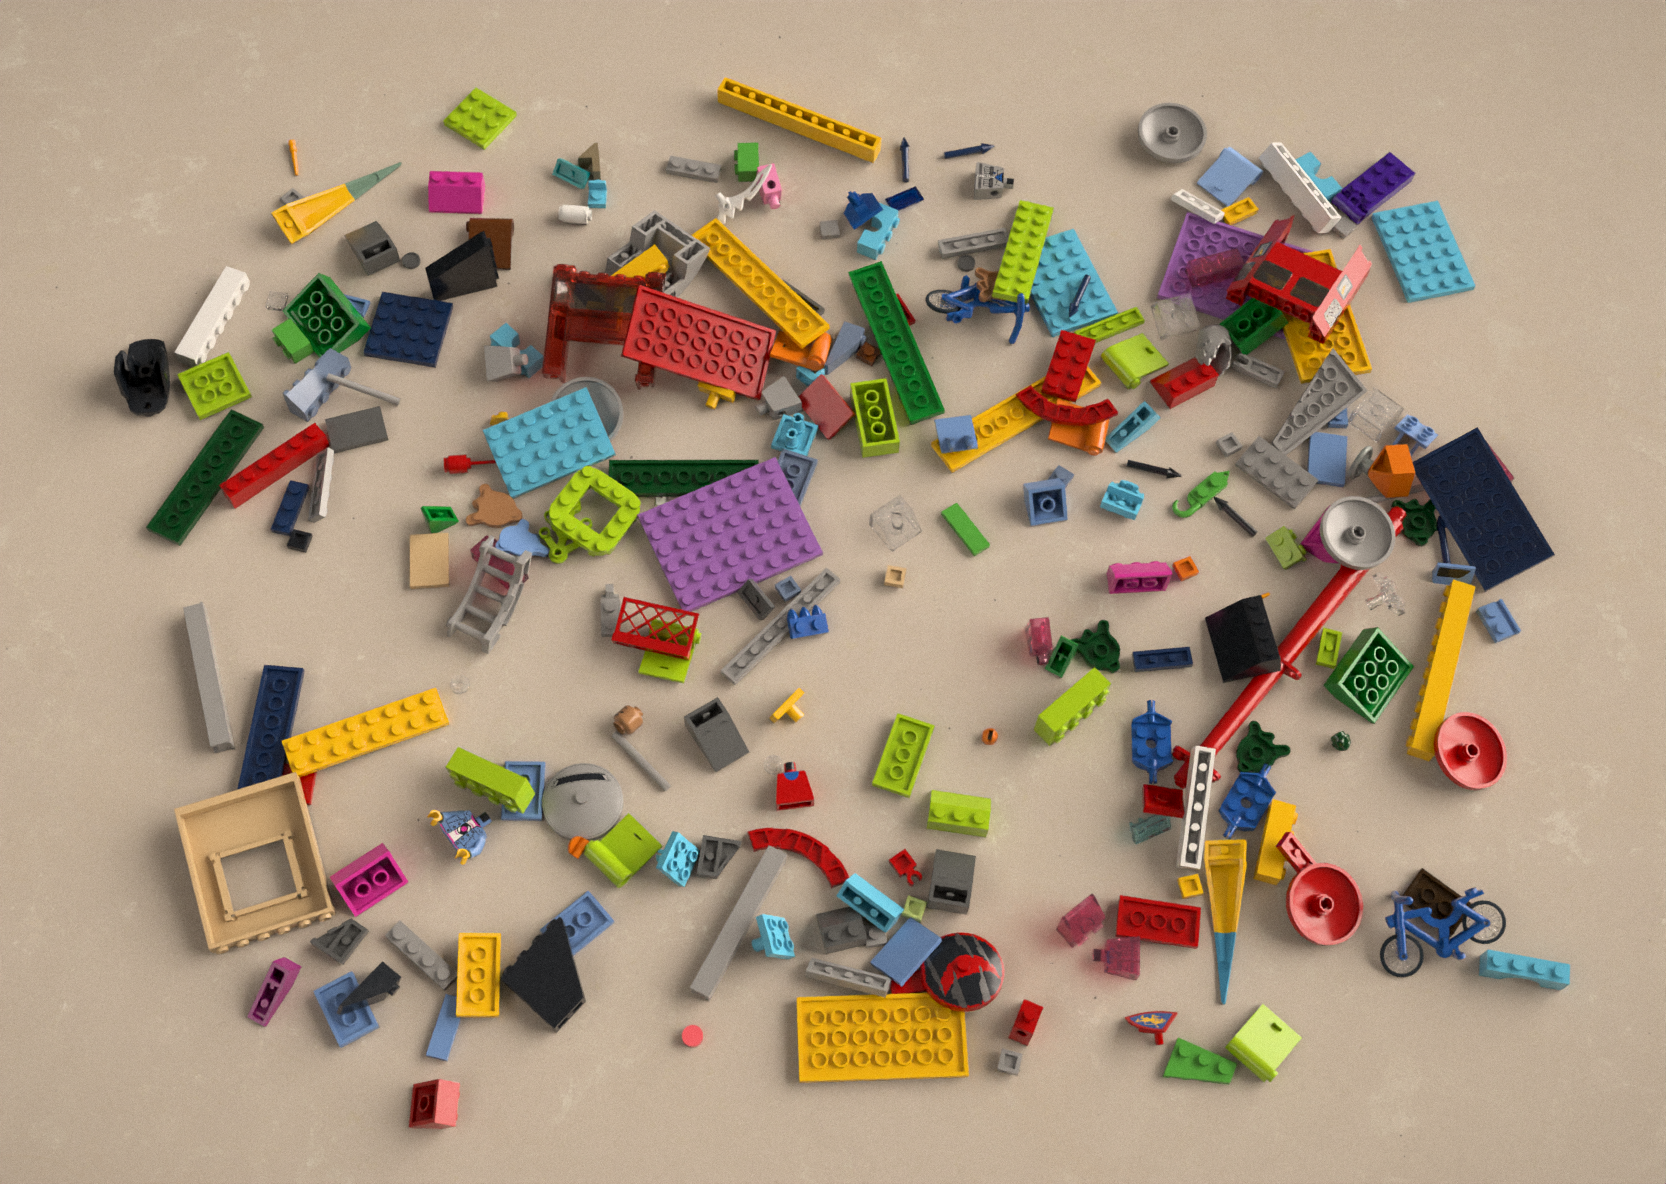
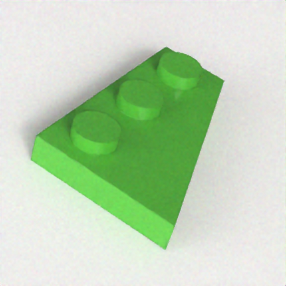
M1177 1038L1163 1078L1172 1077L1181 1078V1080H1200L1229 1085L1237 1063L1181 1038Z

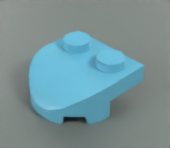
M1121 480L1120 483L1115 484L1111 482L1108 485L1100 507L1122 515L1125 518L1135 520L1143 502L1144 493H1140L1138 491L1139 487L1132 482Z

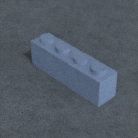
M331 348L315 362L313 369H308L304 372L305 376L301 381L297 379L292 384L293 388L290 391L286 389L282 393L289 411L307 422L316 416L321 405L326 403L333 390L339 387V384L326 380L328 373L341 378L347 376L352 368L349 358Z

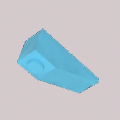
M1144 401L1106 437L1105 441L1117 453L1148 431L1161 417Z

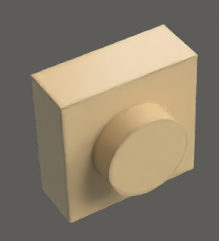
M888 565L884 585L903 589L907 568Z

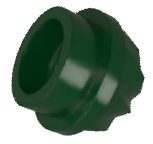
M1344 731L1336 733L1330 739L1332 746L1338 751L1348 750L1351 744L1349 734H1345Z

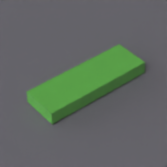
M958 503L942 511L941 515L973 556L990 547L989 542Z

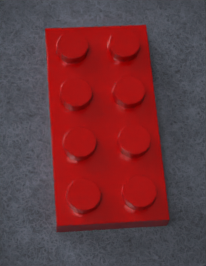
M1061 330L1041 393L1076 403L1096 340Z
M1120 895L1115 937L1197 949L1199 944L1201 907Z

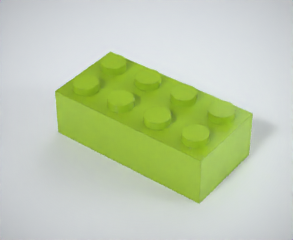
M887 378L850 383L849 395L853 412L856 414L854 419L862 458L899 453L900 439Z
M1094 667L1038 715L1034 731L1049 746L1054 742L1058 744L1065 737L1064 734L1068 730L1073 731L1079 725L1078 722L1082 718L1087 719L1093 713L1092 709L1096 706L1101 707L1106 702V697L1110 693L1108 690L1111 683Z
M457 747L446 765L449 776L455 781L454 784L461 789L466 787L478 797H482V795L488 797V800L493 804H503L507 810L513 813L518 811L523 814L535 795L527 778L460 747Z

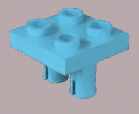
M795 413L793 417L783 414L771 443V448L781 452L782 449H786L807 456L817 433L818 425L804 421V416L801 413Z

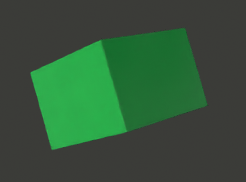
M421 507L424 521L431 533L441 532L459 522L451 507Z
M1061 635L1045 669L1062 678L1073 660L1079 644Z

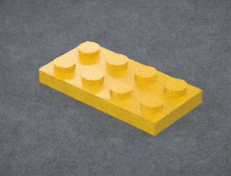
M459 933L456 1017L499 1018L501 933Z

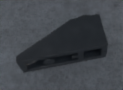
M382 961L340 1004L337 1014L340 1016L383 1001L389 994L393 996L400 988L398 984L402 977Z

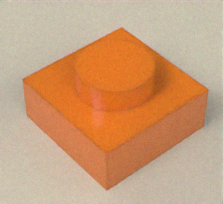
M1191 556L1176 561L1172 565L1181 581L1194 577L1199 573Z

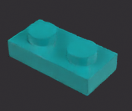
M558 158L552 175L580 189H585L590 172L562 158Z

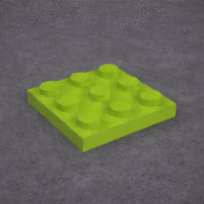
M475 87L443 120V123L446 127L485 150L516 118L517 113Z
M229 352L177 374L200 420L252 398Z

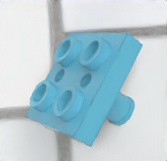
M672 831L664 850L657 852L662 855L656 854L658 862L656 868L676 885L685 887L700 850L679 832Z
M765 914L757 916L756 920L761 937L752 940L753 949L756 952L764 949L766 957L788 960L795 957L794 944L790 939L789 926L785 918Z

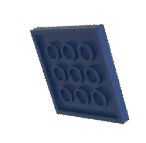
M382 292L364 348V356L436 368L452 314L453 303Z

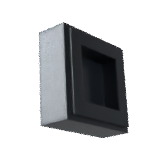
M293 529L287 543L288 549L306 553L313 537L312 533Z

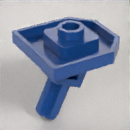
M855 191L848 192L847 199L850 203H848L844 215L854 230L883 210L873 193L859 195Z

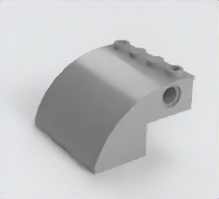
M654 210L632 226L629 243L607 258L604 274L610 277L655 244L667 259L670 268L663 275L654 278L645 287L678 297L700 270L710 248Z

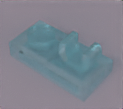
M1155 814L1146 820L1138 818L1139 823L1136 824L1129 822L1132 840L1135 844L1171 830L1170 816Z

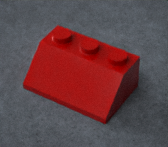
M1196 357L1151 379L1150 383L1169 409H1172L1214 387L1219 374L1211 364L1206 366L1203 362L1201 365Z

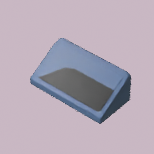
M1438 562L1432 570V582L1450 585L1454 579L1471 585L1476 567Z

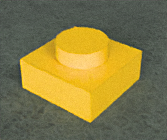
M1198 874L1177 879L1182 899L1203 895Z

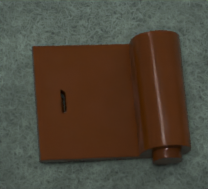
M470 218L469 221H466V232H469V239L482 231H485L486 238L490 237L497 269H511L514 220L506 218Z

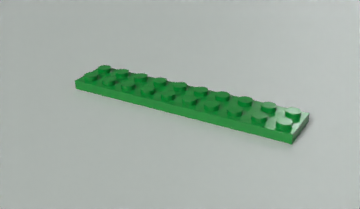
M882 261L848 272V276L910 425L944 414V406Z

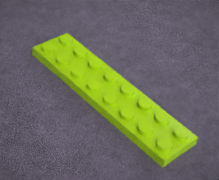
M1019 201L992 297L1017 303V295L1022 293L1024 294L1025 305L1028 304L1054 207L1029 201Z

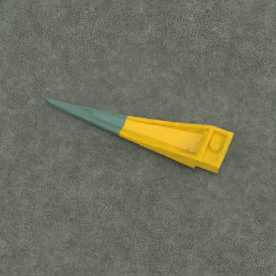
M399 162L337 187L288 203L273 211L271 215L292 245L310 235L400 167L402 163Z

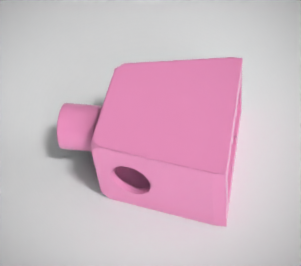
M772 163L771 170L759 189L763 204H769L771 209H777L781 206L782 189L775 164ZM768 165L757 167V174ZM763 174L761 175V177H760V179L758 180V182L756 183V185H758V183L760 182V180H761Z

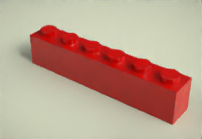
M314 422L220 484L219 486L224 496L236 509L317 455V453L329 447L327 437Z

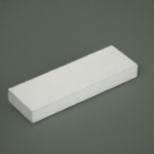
M1183 189L1173 194L1171 198L1175 203L1213 224L1223 219L1225 214L1223 211Z

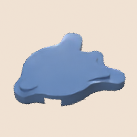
M521 519L516 526L504 528L495 545V548L517 556H521L525 550L531 552L532 556L547 557L549 554V549L540 543V536L536 533L528 532L530 524L524 519Z

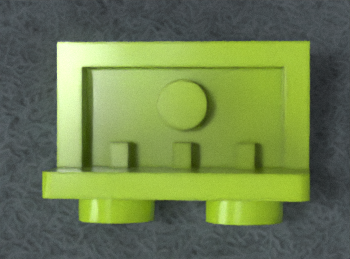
M1283 526L1265 537L1283 569L1286 570L1301 560L1306 561L1305 554L1307 552L1302 544H1297L1295 540L1297 535L1293 529L1289 530Z

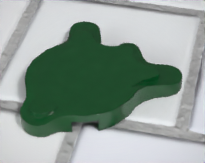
M1412 499L1408 503L1394 500L1391 507L1398 506L1406 512L1401 532L1407 538L1414 541L1416 545L1425 546L1428 539L1432 537L1437 529L1436 509L1431 500L1429 499L1423 506L1419 504L1417 499Z
M1107 620L1099 621L1096 633L1085 629L1081 638L1071 639V641L1079 644L1076 652L1083 657L1086 664L1091 668L1095 667L1097 670L1116 673L1119 670L1121 649L1117 640L1109 632Z
M1251 721L1248 725L1247 736L1241 740L1236 749L1237 770L1239 772L1259 773L1263 764H1267L1266 769L1268 766L1272 767L1275 760L1288 756L1291 749L1288 745L1273 744L1275 735L1271 732L1262 731L1257 721Z

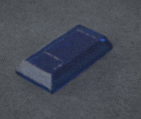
M916 186L885 199L889 207L899 211L924 200Z

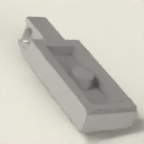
M606 584V595H601L600 599L602 637H612L620 613L619 594H614L613 584Z

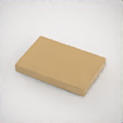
M449 534L410 535V589L449 587Z

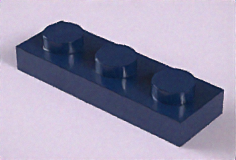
M290 480L271 527L273 533L291 536L310 488L308 484Z
M1190 646L1132 652L1135 672L1193 666Z

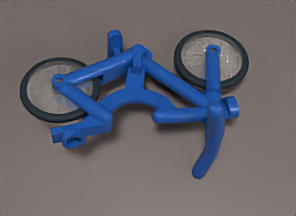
M967 275L962 278L960 290L954 292L934 290L926 296L925 301L930 309L938 313L947 314L946 320L953 321L954 323L961 322L963 318L970 319L975 307H987L990 309L991 314L1014 313L1016 321L1009 338L1010 344L1016 342L1022 327L1024 313L1030 310L1029 303L1025 305V298L1022 293L1017 295V303L991 299L994 302L980 301L979 294L981 291L976 287L977 282L975 285L969 286L970 278ZM974 298V301L968 302L966 304L963 303L964 301Z
M1474 887L1464 891L1465 896L1451 902L1453 911L1450 916L1439 920L1430 916L1432 909L1429 907L1404 912L1403 904L1411 905L1413 899L1409 896H1400L1398 891H1392L1391 898L1394 901L1395 911L1394 914L1385 917V921L1390 929L1395 927V935L1387 938L1381 946V964L1388 973L1396 977H1408L1420 969L1424 960L1422 946L1414 937L1405 934V929L1435 948L1438 956L1448 958L1452 955L1457 960L1464 959L1466 956L1459 950L1458 946L1468 939L1479 944H1490L1497 941L1503 935L1506 928L1504 912L1497 904L1486 900L1477 901L1466 906L1470 899L1484 894L1483 890H1477ZM1463 914V931L1449 940V926L1456 923ZM1421 917L1430 926L1437 927L1439 941L1407 920Z

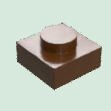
M865 342L857 353L856 359L872 367L881 354L880 349Z

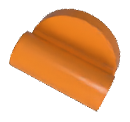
M575 836L568 844V853L579 859L589 841L581 836Z

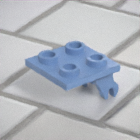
M1407 414L1394 428L1400 434L1392 445H1397L1406 434L1416 441V444L1410 451L1412 457L1419 446L1426 449L1437 438L1438 434L1431 427L1420 423L1416 417Z
M971 415L936 419L934 421L941 454L978 449Z

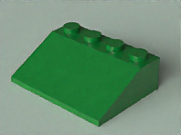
M318 273L282 310L287 318H291L309 340L312 349L319 358L330 348L341 353L358 342L371 329L334 281L321 273Z
M1378 627L1363 629L1323 686L1338 701L1370 723L1375 724L1414 666Z

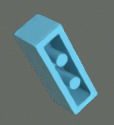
M856 873L845 881L837 894L839 899L885 933L896 924L904 911L901 906Z

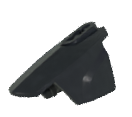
M159 339L135 341L129 344L128 355L124 350H120L115 357L114 376L121 395L127 401L130 412L137 416L144 415L146 417L159 414L166 408L170 393V371L164 341Z

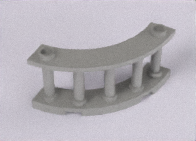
M492 535L481 543L479 547L480 557L470 587L456 613L446 623L448 637H451L456 630L481 640V651L486 654L490 653L501 637L498 634L503 625L507 626L517 606L525 585L522 583L524 573L528 574L532 553L526 550L521 556L515 557L493 547L494 536ZM493 555L514 564V574L509 575L489 566L490 556ZM485 573L508 582L510 587L507 595L503 596L481 586ZM477 593L501 603L502 607L498 615L494 616L471 606ZM468 612L490 622L491 627L487 632L483 633L461 622Z

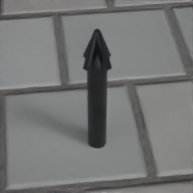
M1128 460L1126 466L1167 476L1166 479L1182 476L1170 467L1166 469Z
M1214 496L1220 511L1226 512L1252 537L1257 534L1258 531L1227 504L1228 501Z

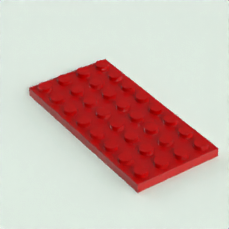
M639 285L621 357L714 387L729 389L736 394L758 401L761 399L776 330Z

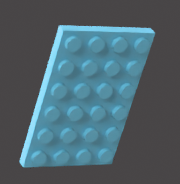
M1438 201L1372 214L1371 218L1407 303L1474 290L1475 283Z
M1071 229L1046 237L1033 282L1031 297L1051 336L1060 335L1061 330L1070 332L1118 314L1075 230ZM1084 275H1089L1091 279L1080 301L1078 311L1069 318L1070 303L1073 302Z
M587 387L482 430L512 498L573 474L585 466H592L616 456Z

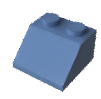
M1060 478L1023 484L1024 502L1031 526L1068 520L1065 484Z

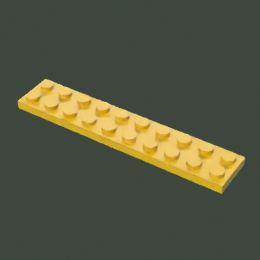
M717 218L692 234L693 237L710 248L706 258L801 349L830 329L829 324Z
M1087 367L1077 400L1101 385L1100 380L1089 367ZM1045 377L1031 384L1040 395L1056 404L1057 399L1073 403L1041 393ZM1017 393L972 418L978 449L941 454L938 439L931 442V447L953 473L1044 419L1023 406L1016 398Z

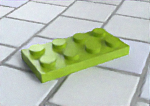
M897 713L872 786L910 798L935 725Z

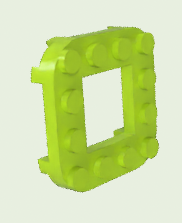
M585 466L574 474L552 502L548 518L551 528L556 533L559 531L588 551V555L593 557L595 555H610L632 524L637 521L641 502L632 491L599 469ZM590 489L619 507V510L600 534L570 515L573 508L587 490Z

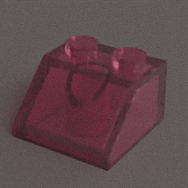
M1093 893L1063 916L1056 929L1072 948L1077 944L1082 946L1089 939L1087 936L1090 933L1096 934L1104 927L1103 922L1106 917Z

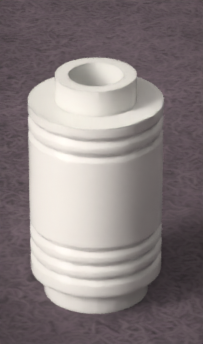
M563 205L559 207V220L564 223L588 224V221L592 220V210H589L588 206Z

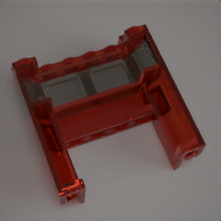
M557 264V266H554L542 368L544 378L549 379L550 375V379L559 378L561 383H565L570 341L623 346L638 286L642 285L664 293L666 273L648 272L645 277L636 275L632 278L624 274L609 276L603 272L590 274L588 271H579L577 273L575 265ZM638 363V373L635 374L637 389L641 390V386L649 387V385L651 388L655 387L656 368Z

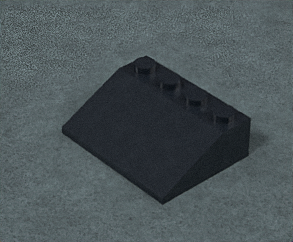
M1261 595L1241 599L1205 617L1223 683L1281 671V658Z

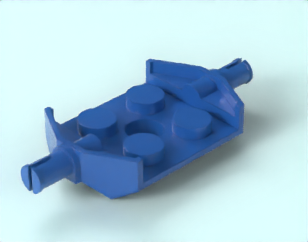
M1148 700L1147 712L1133 718L1131 722L1132 763L1139 769L1149 773L1150 784H1157V772L1164 770L1173 763L1171 751L1172 720L1156 713L1155 700H1152V702ZM1146 741H1154L1156 743V747L1149 748L1146 745Z
M1263 764L1259 773L1240 772L1218 811L1222 819L1228 824L1223 834L1225 838L1229 833L1227 839L1230 840L1236 830L1244 832L1254 831L1276 794L1266 778L1271 770L1270 766L1266 769L1267 764ZM1241 800H1249L1251 803V807H1243L1241 805Z

